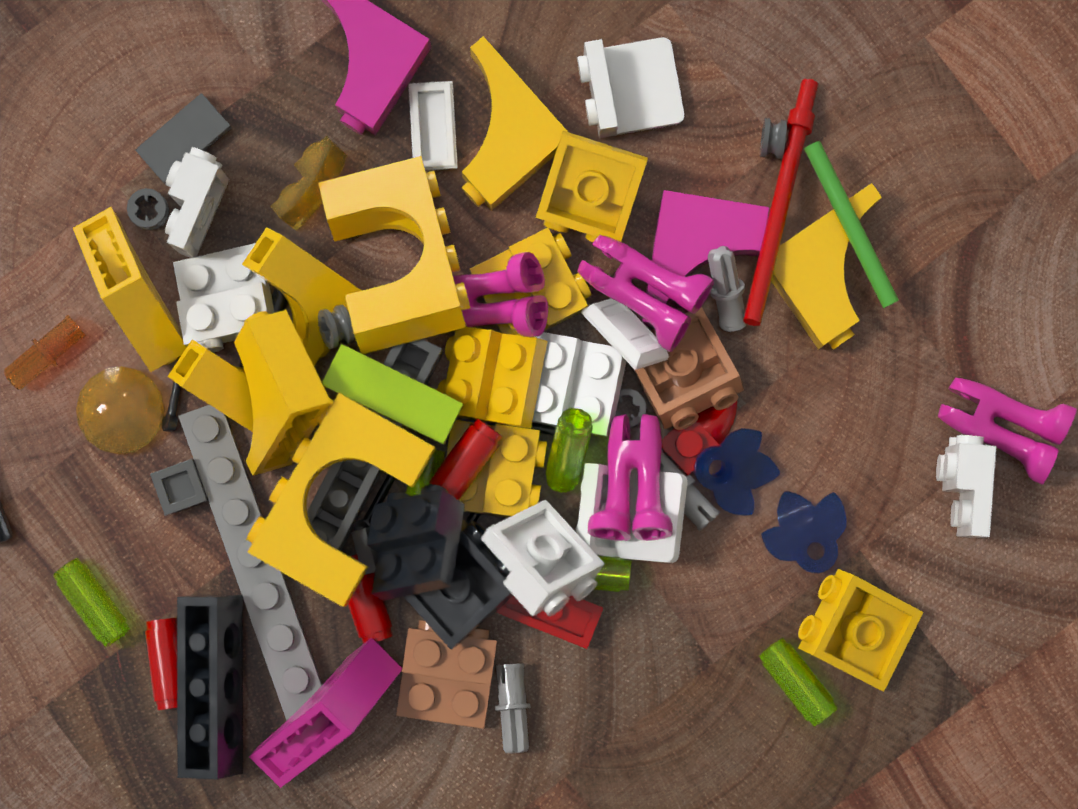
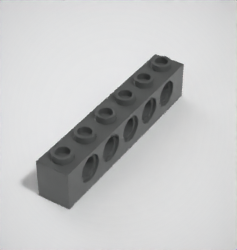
M419 339L393 346L383 365L427 386L444 353L441 348L424 339ZM369 409L398 427L405 429L406 426ZM358 460L341 461L330 466L307 510L310 523L320 538L342 551L383 470L370 463Z

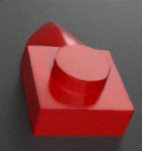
M737 401L730 407L722 410H716L712 406L698 413V420L693 425L681 430L674 428L662 439V450L686 476L692 473L727 437L735 420Z

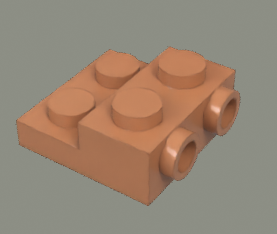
M702 307L695 314L691 312L685 313L691 318V323L678 346L672 352L667 351L669 355L668 360L637 370L634 369L664 430L671 426H674L677 430L688 428L698 420V413L712 406L716 410L728 408L738 400V393L744 391L740 375ZM655 329L651 330V332L656 336Z
M419 620L418 628L409 627L396 716L484 729L497 640L489 639L490 630L476 628L456 648L450 650L425 620Z

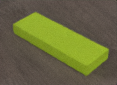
M342 344L322 382L324 387L340 393L443 445L464 405Z

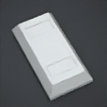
M453 82L409 84L413 158L421 156L425 170L457 169Z
M611 298L594 303L582 310L583 316L635 370L668 360L667 350L660 346L657 337L627 306Z

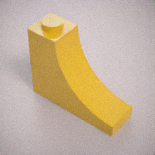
M483 36L470 47L471 57L479 66L489 87L492 100L491 120L483 145L470 164L462 171V177L466 184L461 188L477 207L485 203L492 211L555 156L562 132L568 131Z
M871 183L849 198L860 220L882 197ZM834 209L779 246L771 282L816 347L820 349L828 343L833 350L855 335L850 327L860 321L849 301L844 279V261L849 239Z
M112 207L75 226L73 230L101 299L149 371L153 372L163 365L174 362L187 348L183 342L182 332L149 278Z
M287 310L269 314L267 311H261L251 315L244 321V325L234 341L245 370L252 403L253 435L251 448L246 459L252 476L292 465V458L300 443L305 437L309 438L318 424L316 419L325 413L331 403Z

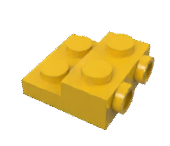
M563 131L536 218L544 220V226L558 232L567 233L570 228L586 233L585 238L591 242H594L599 235L608 236L621 242L648 157Z
M548 227L509 246L508 250L470 268L471 274H485L505 270L509 259L513 255L522 252L533 253L538 259L545 277V286L542 290L527 293L483 295L486 303H494L537 295L546 297L548 317L544 331L580 314L584 308L588 307L585 299L592 296L586 281L579 273L572 275L565 261L572 257L562 234L558 233L553 236ZM497 324L501 333L520 335L513 324Z
M472 327L458 329L455 331V336H451L446 343L445 354L450 362L447 378L439 383L437 391L464 404L458 415L459 418L470 420L478 418L483 422L531 429L548 341L537 337L505 334L489 329Z
M455 421L450 431L447 456L470 424L473 425V422ZM500 424L495 426L489 425L503 437L498 442V448L459 501L465 504L464 512L509 518L538 504L541 485L532 484L534 468L544 467L547 442L539 441L540 430Z
M837 569L834 576H827L820 585L818 596L822 601L815 615L807 616L800 625L798 636L802 641L798 649L884 692L923 612L861 578Z

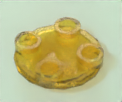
M120 366L104 369L88 380L80 391L76 413L78 426L90 443L102 451L123 455L136 452L152 441L161 428L162 420L166 415V409L163 404L162 394L152 379L139 370Z

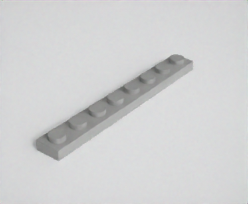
M207 405L178 417L241 594L243 595V600L285 718L288 720L323 683L283 572L248 553L252 543L247 541L246 538L259 516L263 518L228 417L211 405Z

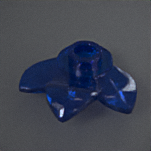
M749 428L735 430L724 439L720 446H711L703 450L695 461L694 472L697 480L707 489L713 490L718 506L735 515H752L754 513V498L751 489L763 486L780 475V470L771 458L758 451L762 440V432ZM715 460H720L722 466L719 472L715 474L709 473L710 464Z
M783 492L777 506L779 526L770 528L761 534L765 547L775 558L782 561H796L807 572L822 573L829 570L835 564L838 557L836 540L846 528V513L841 499L833 492L825 496L814 507L810 501L796 493ZM813 542L819 543L823 547V555L818 560L810 558L807 552L809 545Z

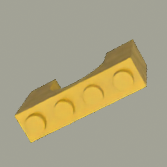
M421 156L318 183L334 242L382 229H397L414 235L424 245V250L418 264L402 279L390 284L345 295L354 335L361 354L466 327L462 310L470 309L464 282L458 284L454 282L452 272L460 271V266L454 244L445 246L442 235L451 232L444 207L435 209L433 198L441 196L435 171L425 172Z
M266 227L242 265L277 288L285 296L292 311L293 325L313 366H315L317 361L330 351L320 334L318 326L319 311L328 309L330 312H333L335 306L344 305L348 310L345 295L362 290L283 235ZM192 339L167 377L253 432L252 403L244 368L226 362Z
M338 393L334 401L330 399L331 403L325 413L316 419L320 426L313 439L310 440L305 437L297 448L292 461L298 465L290 479L282 477L275 486L269 498L275 505L267 519L259 516L246 540L252 543L248 550L249 554L340 606L345 607L369 567L325 542L313 529L307 512V499L313 482L322 471L335 463L346 460H358L370 463L414 488L436 448Z

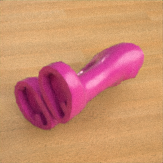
M599 235L592 245L602 251L606 257L620 262L619 268L614 276L610 277L604 273L603 269L598 266H592L582 260L577 272L596 290L627 306L649 321L655 328L660 346L672 352L688 330L691 318L643 292L632 283V279L637 278L651 285L692 314L697 313L708 298L714 286V279L703 274L688 277L677 275L652 262L630 246L608 236Z
M522 252L513 255L509 259L505 270L485 274L453 276L455 284L464 282L470 309L462 310L466 327L513 324L517 333L524 337H537L544 332L548 317V302L546 297L542 295L494 303H478L476 300L479 296L489 294L527 293L542 290L545 286V277L541 265L533 253Z
M956 377L948 389L966 400L977 403V409L972 416L960 409L941 404L938 418L964 435L984 437V443L996 446V448L1019 460L1023 464L1028 477L1042 485L1051 472L1058 455V449L1011 432L996 424L994 418L1000 417L1058 446L1066 437L1077 409L1067 404H1060L1049 410L1035 409L984 384Z
M624 414L613 417L608 439V494L606 506L603 511L590 516L587 531L589 535L614 541H628L631 539L630 476L632 469L636 468L638 471V495L636 514L632 522V534L637 539L644 541L660 540L672 536L673 524L671 518L662 512L660 503L662 440L660 423L657 416L643 414L640 426V440L630 441L628 415Z

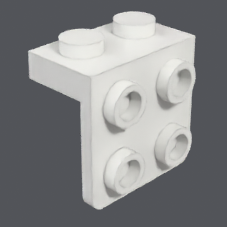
M661 37L605 48L603 47L602 39L584 43V56L577 57L581 83L589 82L592 99L585 100L589 126L597 125L599 138L677 125L683 121V103L672 44L669 39Z
M585 463L576 533L598 556L675 563L679 558L687 492L686 476L679 473L660 472L661 509L663 513L671 518L673 524L672 536L660 540L644 541L637 539L632 534V522L636 514L638 495V471L632 470L630 476L631 539L628 541H614L593 537L587 532L590 516L603 511L606 506L608 466Z

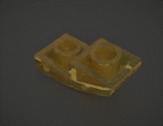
M328 136L307 147L303 152L302 158L294 164L303 178L284 188L279 195V199L270 206L277 216L297 231L323 203L318 183L338 178L343 169L347 154Z

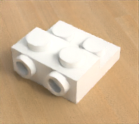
M194 147L191 148L190 153L185 152L182 162L176 160L173 163L166 180V185L170 187L168 194L181 206V210L175 208L168 219L165 233L170 236L167 243L180 254L190 258L197 257L230 180L222 171V164L216 161L217 157Z
M256 243L173 262L180 301H177L176 304L184 345L188 346L193 339L211 352L224 349L223 343L235 341L244 325V321L248 317L261 311H267L269 314L274 313L269 283L242 265Z
M545 332L537 336V338L547 340L548 342L532 422L609 437L611 423L616 415L626 360L613 346L586 342L578 338Z
M971 435L950 437L949 447H945V455L939 454L936 479L937 481H943L942 491L960 493L959 501L953 500L951 507V527H957L956 537H990L996 446L984 445V437Z
M547 500L489 527L481 538L510 571L503 584L532 616L543 610L548 616L556 614L566 605L571 595L577 601L585 598L596 587L597 582L594 578L605 564Z

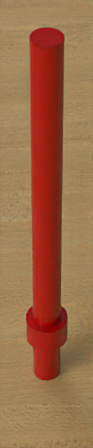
M803 79L801 81L795 108L789 111L787 119L789 134L743 322L751 326L761 325L807 135L812 133L815 114L812 110L819 84L812 79Z

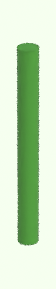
M821 142L812 143L805 147L804 150L882 307L885 308L898 302L899 299Z

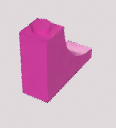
M321 0L339 20L348 42L349 65L347 78L342 93L335 104L338 112L343 115L340 122L360 135L366 129L376 136L431 49L430 39L368 0Z
M664 190L661 197L651 261L677 275L687 277L693 271L709 263V252L713 249H718L720 246H727L734 253V256H759L768 220L769 207ZM647 284L646 293L666 304L669 298ZM642 317V322L645 326L653 327L649 321Z
M370 638L351 653L327 681L282 726L263 741L249 758L280 788L351 735L399 675L402 668L385 650Z

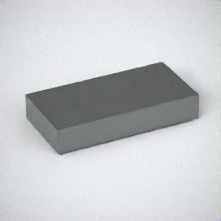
M201 93L136 148L135 151L166 185L167 176L173 163L176 160L182 162L185 152L190 153L192 147L206 151L232 127Z

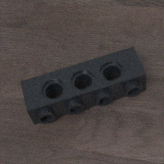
M203 594L177 597V778L218 780L243 774V595Z

